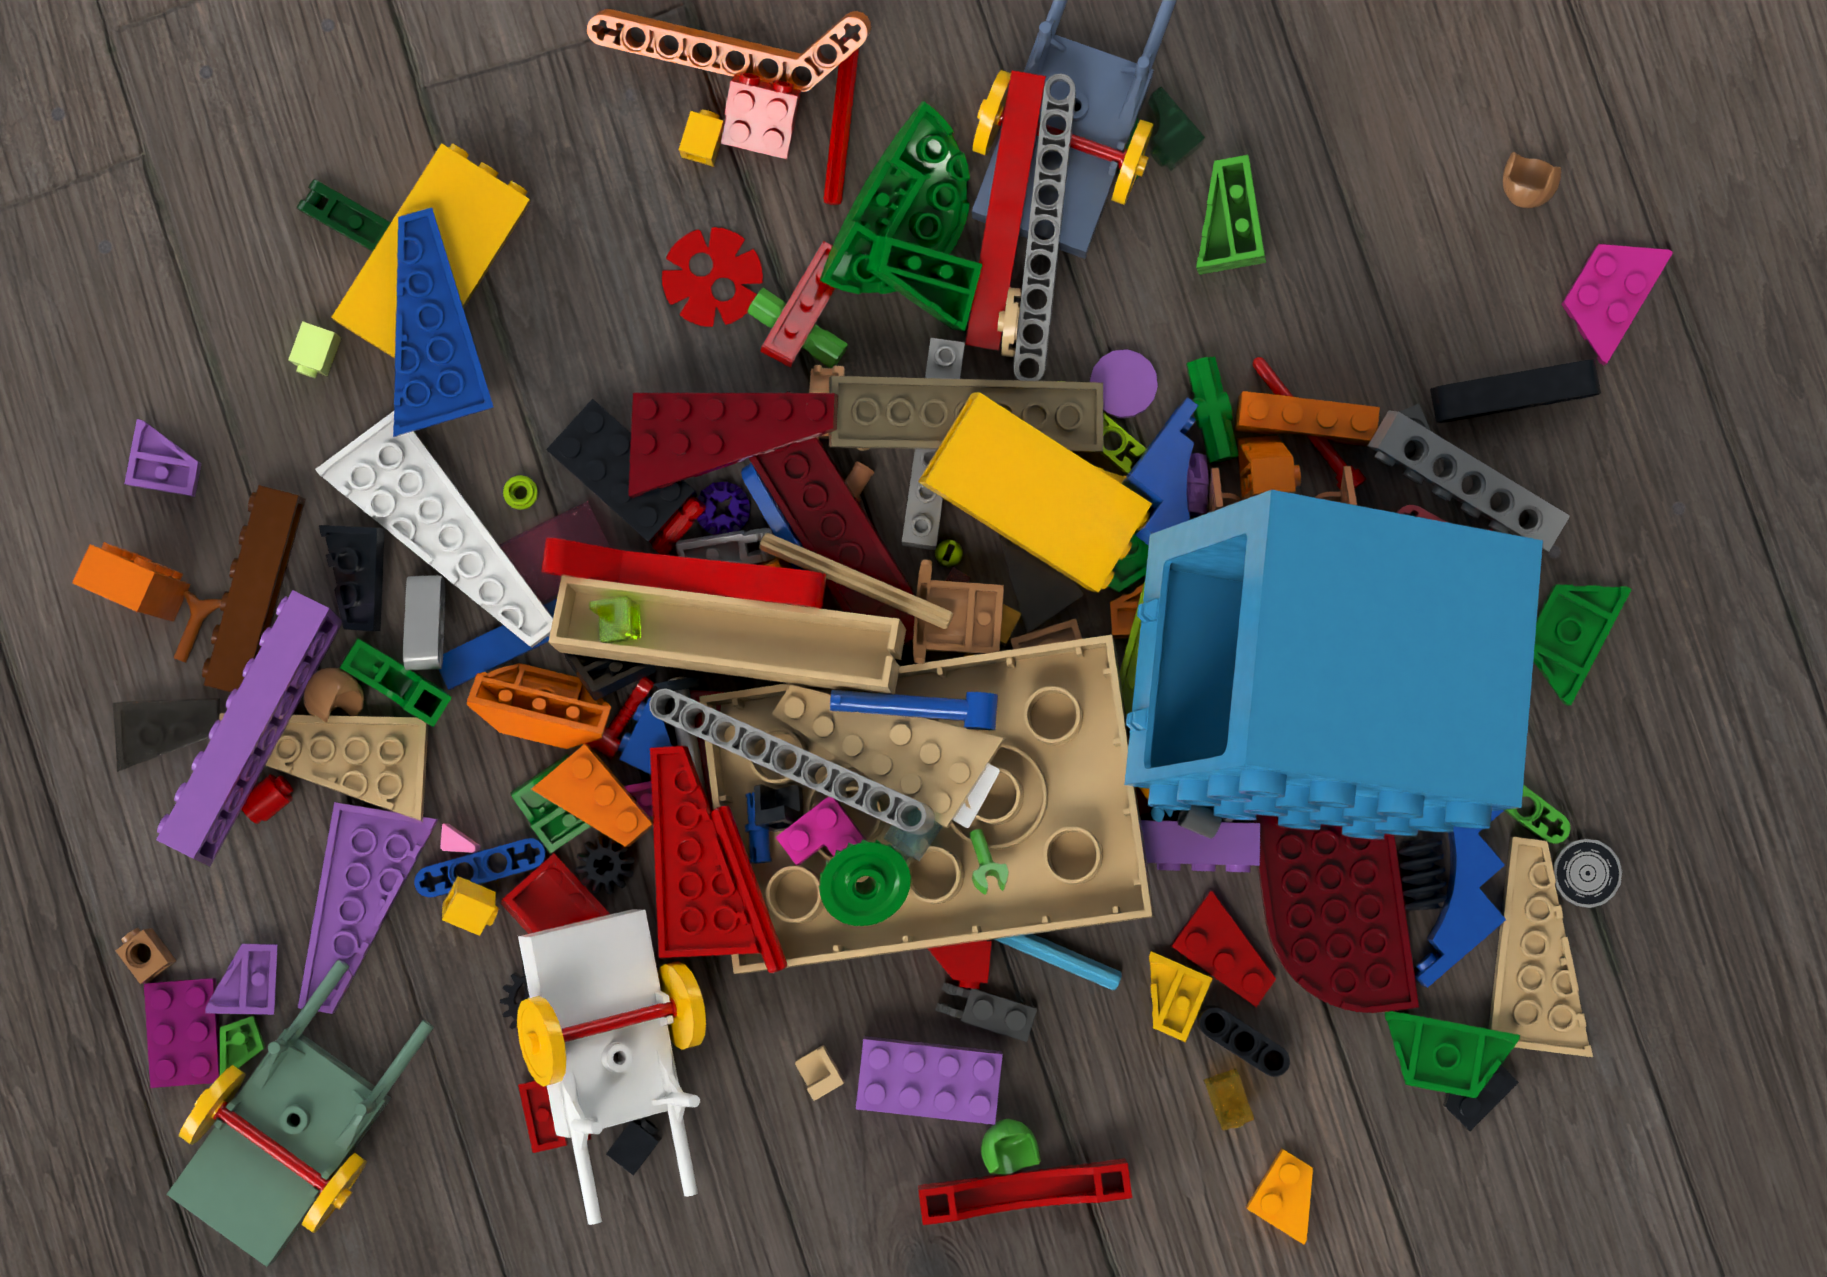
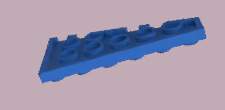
M432 207L398 217L393 437L494 408Z

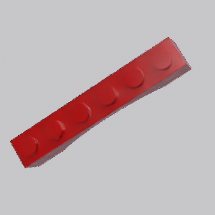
M1125 1158L918 1185L923 1225L960 1221L972 1217L1024 1208L1077 1203H1100L1132 1198L1128 1163Z

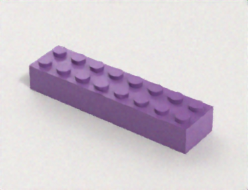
M292 590L289 597L285 596L279 603L276 611L278 617L273 627H268L264 631L259 642L261 648L256 658H251L247 662L242 674L245 677L239 689H234L226 701V708H228L221 721L217 720L209 732V739L211 740L204 752L200 751L195 757L191 767L193 773L187 783L181 784L175 794L174 801L176 804L170 815L166 814L162 818L157 828V833H159L157 841L209 867L213 863L298 706L309 679L318 669L342 624V620L330 608Z

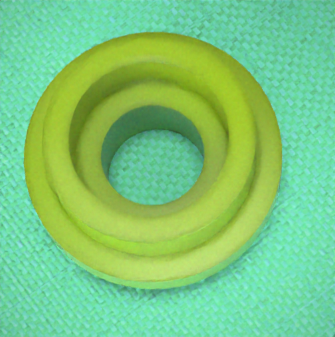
M518 475L506 482L503 496L509 506L517 510H524L530 508L536 502L538 489L532 479L527 476ZM519 487H525L527 490V495L523 499H517L515 496V491Z

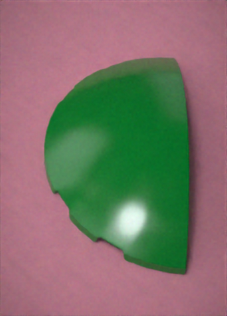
M925 101L921 102L894 137L859 192L825 263L820 277V281L855 294H887L896 292L892 287L866 270L875 236L891 237L946 254H950L957 244L965 226L970 203L967 201V181L970 179L968 163L965 154L959 150L952 136L953 129Z

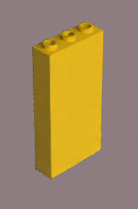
M441 143L331 317L333 321L394 359L397 311L398 217L432 207L464 309L530 205V199L526 197L527 190L513 181H510L507 185L496 177L499 173L487 164L481 162L477 166L467 160L469 154L455 144L447 147Z
M980 392L970 395L918 481L926 488L1082 587L1098 593L1101 588L1105 589L1114 577L1112 569L1118 559L1122 560L1132 547L1130 539L1136 529L1140 530L1150 517L1148 510L1152 505L1151 502Z

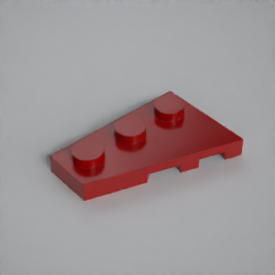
M1210 890L1173 941L1171 947L1257 1007L1276 978L1213 891Z

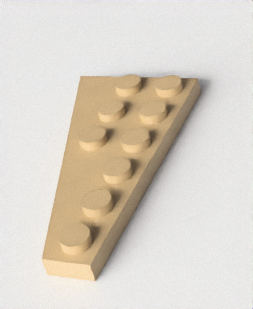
M791 684L772 712V715L875 782L926 804L932 809L935 821L946 828H949L1005 740L1002 737L922 717L830 711L831 694Z
M220 713V721L222 720L225 713ZM292 715L265 766L423 822L428 724L417 717L329 716L326 723L316 715Z

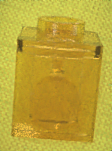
M1236 1068L1203 1080L1213 1112L1222 1130L1239 1128L1255 1119Z

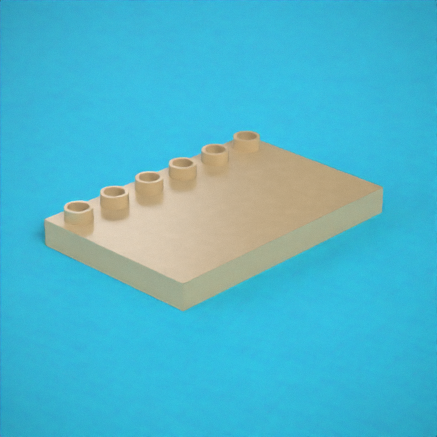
M1112 635L900 666L895 694L966 699V692L998 694L996 730L974 731L1005 738L990 762L1000 772L969 828L955 821H952L949 828H946L937 821H934V825L929 832L916 835L838 801L868 842L878 840L884 845L890 844L898 853H901L910 870L911 884L905 902L891 917L877 924L869 926L848 925L835 919L824 907L818 887L820 885V872L824 871L826 860L830 861L833 858V855L826 846L797 866L776 839V836L783 831H769L772 862L751 864L786 958V968L1155 917L1137 789L1134 786L1124 785L1129 734L1126 725L1116 644ZM786 683L699 697L700 703L716 710V705H721V712L872 780L772 715V712L790 684L831 694L832 690L838 689ZM701 712V714H702V722L704 723V721H705V714H704V712ZM927 718L964 728L963 720ZM734 725L728 727L725 731L724 738L726 742H729L735 736ZM764 739L759 740L755 745L756 756L762 754L766 748ZM705 740L713 810L725 805L730 807L749 859V833L745 832V825L748 824L746 793L752 794L755 785L762 784L773 789L792 785L801 786L803 789L804 815L828 797L821 792ZM795 753L789 754L785 759L787 770L793 768L796 764L797 758ZM825 766L819 768L816 772L815 779L817 784L822 783L827 778L828 773ZM856 780L850 782L846 788L848 798L855 796L858 792L859 786ZM888 794L878 799L877 809L879 812H883L889 807L890 798ZM967 798L965 805L971 809ZM914 809L910 812L908 817L910 826H915L920 822L922 817L920 810ZM973 830H983L993 862L1007 865L1009 873L1003 891L1000 889L998 880L994 876L986 877L988 882L986 895L981 893L973 884V871L977 870L980 866L970 838V832ZM863 876L859 878L857 882H863L866 879H868L869 876ZM761 953L731 955L734 974L767 971Z

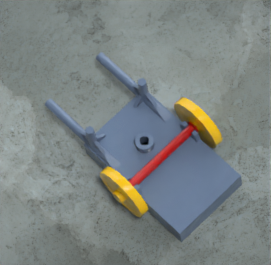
M1053 0L1046 21L1042 22L1039 26V32L1024 72L1047 76L1046 81L1054 74L1062 73L1068 75L1076 87L1075 104L1081 107L1079 111L1074 112L1059 244V250L1086 259L1118 170L1121 169L1111 200L1123 205L1128 200L1137 175L1142 177L1149 160V157L1144 155L1154 124L1140 119L1128 150L1126 147L1150 87L1154 72L1152 66L1177 0H1162L1143 54L1137 63L1055 35L1068 0ZM1000 70L988 98L983 99L977 118L980 121L976 130L972 151L985 156L989 153L999 128L1003 123L1011 76L1009 72ZM1062 81L1055 83L1050 90L1051 96L1057 100L1067 98L1070 93L1069 85ZM1041 112L1019 236L1028 238ZM1052 117L1047 122V131L1052 135H1060L1066 129V121L1062 117ZM1000 137L972 209V219L986 223ZM1055 151L1046 153L1043 158V165L1048 170H1056L1062 164L1061 154ZM1053 186L1042 188L1039 193L1040 202L1045 205L1054 204L1058 200V190ZM1047 220L1039 222L1035 228V234L1041 240L1050 239L1055 232L1053 223Z

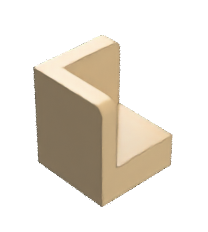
M825 1045L820 1046L795 1062L797 1069L808 1086L807 1090L813 1101L845 1082Z

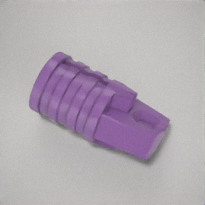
M1193 453L1190 456L1187 473V503L1189 516L1199 517L1207 514L1209 486L1207 456Z

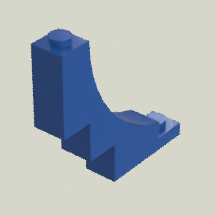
M1188 397L1175 409L1121 483L1152 503L1150 507L1153 508V511L1148 521L1135 534L1136 537L1148 546L1150 534L1190 520L1187 503V473L1194 442L1184 434L1196 420L1191 415L1198 405Z
M1504 810L1492 811L1491 821H1493ZM1454 826L1453 832H1448L1450 846V875L1446 893L1448 899L1444 901L1443 907L1445 908L1441 909L1438 919L1427 937V940L1437 950L1438 954L1434 956L1433 953H1430L1416 965L1419 970L1414 975L1421 986L1428 988L1506 921L1505 917L1479 888L1505 866L1478 834L1482 829Z

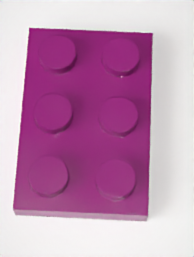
M216 978L144 984L150 1088L214 1083L220 1076L219 1015L205 1013L206 1005L217 988Z

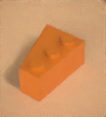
M1278 436L1237 438L1241 500L1269 490L1293 494L1296 492V486L1301 485L1300 466L1294 465L1293 455Z
M587 744L581 746L531 788V790L625 847L632 845L653 827V820L590 745Z

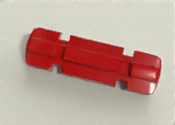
M694 496L691 497L683 506L684 510L681 509L663 530L664 534L661 533L654 540L652 547L659 554L667 555L673 549L675 543L694 524V519L699 518L704 512L706 506L702 501Z

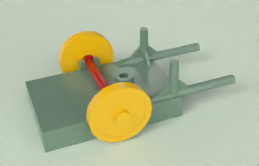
M340 959L335 962L290 1027L284 1029L279 1038L268 1045L269 1052L239 1094L233 1099L246 1074L232 1065L216 1079L209 1089H205L199 1096L194 1109L179 1133V1137L193 1145L212 1125L215 1126L166 1195L266 1267L276 1261L301 1224L312 1233H315L327 1221L335 1209L338 1208L340 1210L353 1193L350 1189L367 1163L358 1154H351L390 1101L391 1097L387 1093L434 1029L432 1024L422 1020L376 1086L303 1035L302 1032L350 967ZM293 1113L299 1115V1125H295L291 1121Z

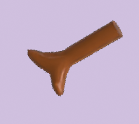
M184 591L183 595L187 600L191 615L173 658L185 663L187 662L204 619L220 608L221 599L199 600L192 592Z

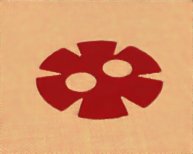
M712 227L709 247H707L701 231L697 229L683 236L670 249L666 259L682 268V270L662 271L663 290L670 305L689 297V300L680 312V316L685 320L699 326L713 327L716 307L725 325L739 320L748 313V309L757 294L742 286V284H761L763 273L759 257L754 249L735 257L745 241L742 236L724 228ZM705 253L711 257L713 268L706 276H696L691 272L689 261L693 255ZM719 278H728L735 285V294L728 301H719L712 295V285Z

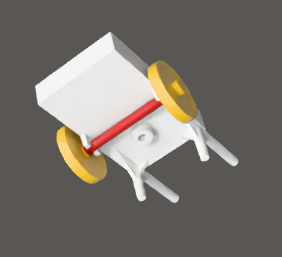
M631 909L518 936L530 998L521 1001L518 1008L517 1028L519 1043L530 1074L538 1084L543 1087L547 1086L556 1135L572 1138L588 1224L592 1225L602 1222L587 1145L588 1135L600 1134L604 1128L668 1111L684 1196L698 1194L683 1115L685 1107H697L700 1099L697 1095L682 1091L678 1082L671 1046L672 1041L681 1050L695 1047L702 1043L705 1036V1006L693 973L685 964L679 961L665 964L657 972L646 910ZM617 1052L618 1060L614 1062L613 1056Z

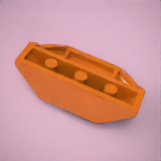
M522 663L498 668L489 673H478L467 699V706L499 733L564 749L602 738L611 712V706L603 698L594 701L578 677Z

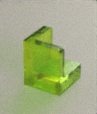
M624 596L589 602V609L599 616V638L602 643L641 639L640 605L631 598Z

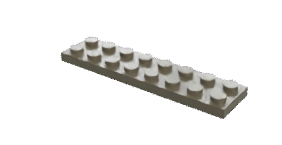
M829 377V393L838 395L837 430L829 433V447L938 449L970 395L980 392L1072 452L1100 453L1103 452V383Z

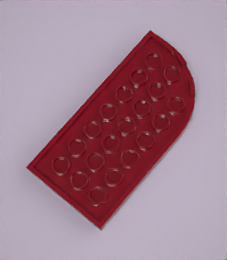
M1257 815L1256 820H1251V823H1260V866H1258L1268 936L1278 960L1293 980L1314 997L1344 1010L1378 1013L1419 1008L1395 836L1384 834V839L1349 837L1342 835V826L1321 824V829L1288 828L1278 825L1279 816Z

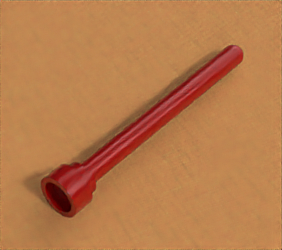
M1257 357L1253 360L1252 365L1274 395L1294 397L1264 358ZM1306 435L1337 474L1335 477L1339 482L1337 487L1341 490L1343 468L1347 464L1326 438ZM1350 465L1355 489L1366 480V477L1359 468L1355 470Z

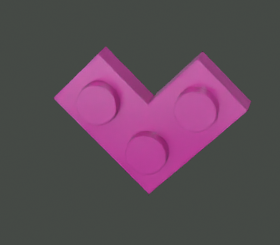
M829 796L776 836L778 842L797 866L824 846L828 848L834 857L836 850L841 851L847 848L848 843L854 845L861 843L862 839L867 841L840 803Z

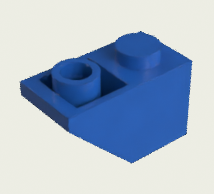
M649 697L647 703L641 701L633 717L637 724L632 734L625 733L618 748V751L622 752L620 760L651 774L650 748L674 746L667 723L656 718L650 711L649 703L651 697Z

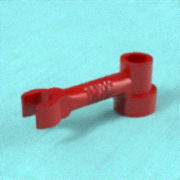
M647 677L642 678L624 706H622V709L618 712L619 714L616 715L615 720L611 722L609 727H605L602 738L585 744L590 745L592 749L596 748L612 759L621 743L618 736L625 728L624 726L627 725L628 720L636 712L641 701L645 699L654 686L652 684L655 683Z

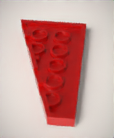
M688 746L650 748L659 958L761 953L714 826L711 809Z

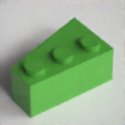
M1249 155L1214 161L1200 252L1196 266L1199 275L1266 263Z

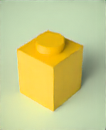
M703 109L700 110V113L690 111L679 146L682 158L714 167L724 128V121L719 119L720 116L718 114Z
M458 876L443 902L442 920L480 936L485 926H491L497 916L499 907L495 906L496 892Z

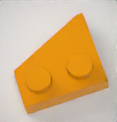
M1281 1148L1246 1205V1208L1304 1245L1307 1241L1313 1168Z

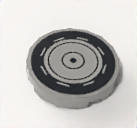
M1579 839L1571 841L1562 847L1555 856L1553 870L1556 880V891L1563 900L1575 906L1592 908L1603 905L1614 897L1621 885L1622 869L1619 858L1609 846L1598 840Z

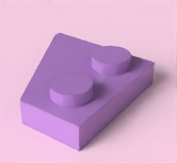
M137 419L124 484L195 497L201 463L148 423Z
M242 943L206 1005L205 1013L274 1015L278 945Z

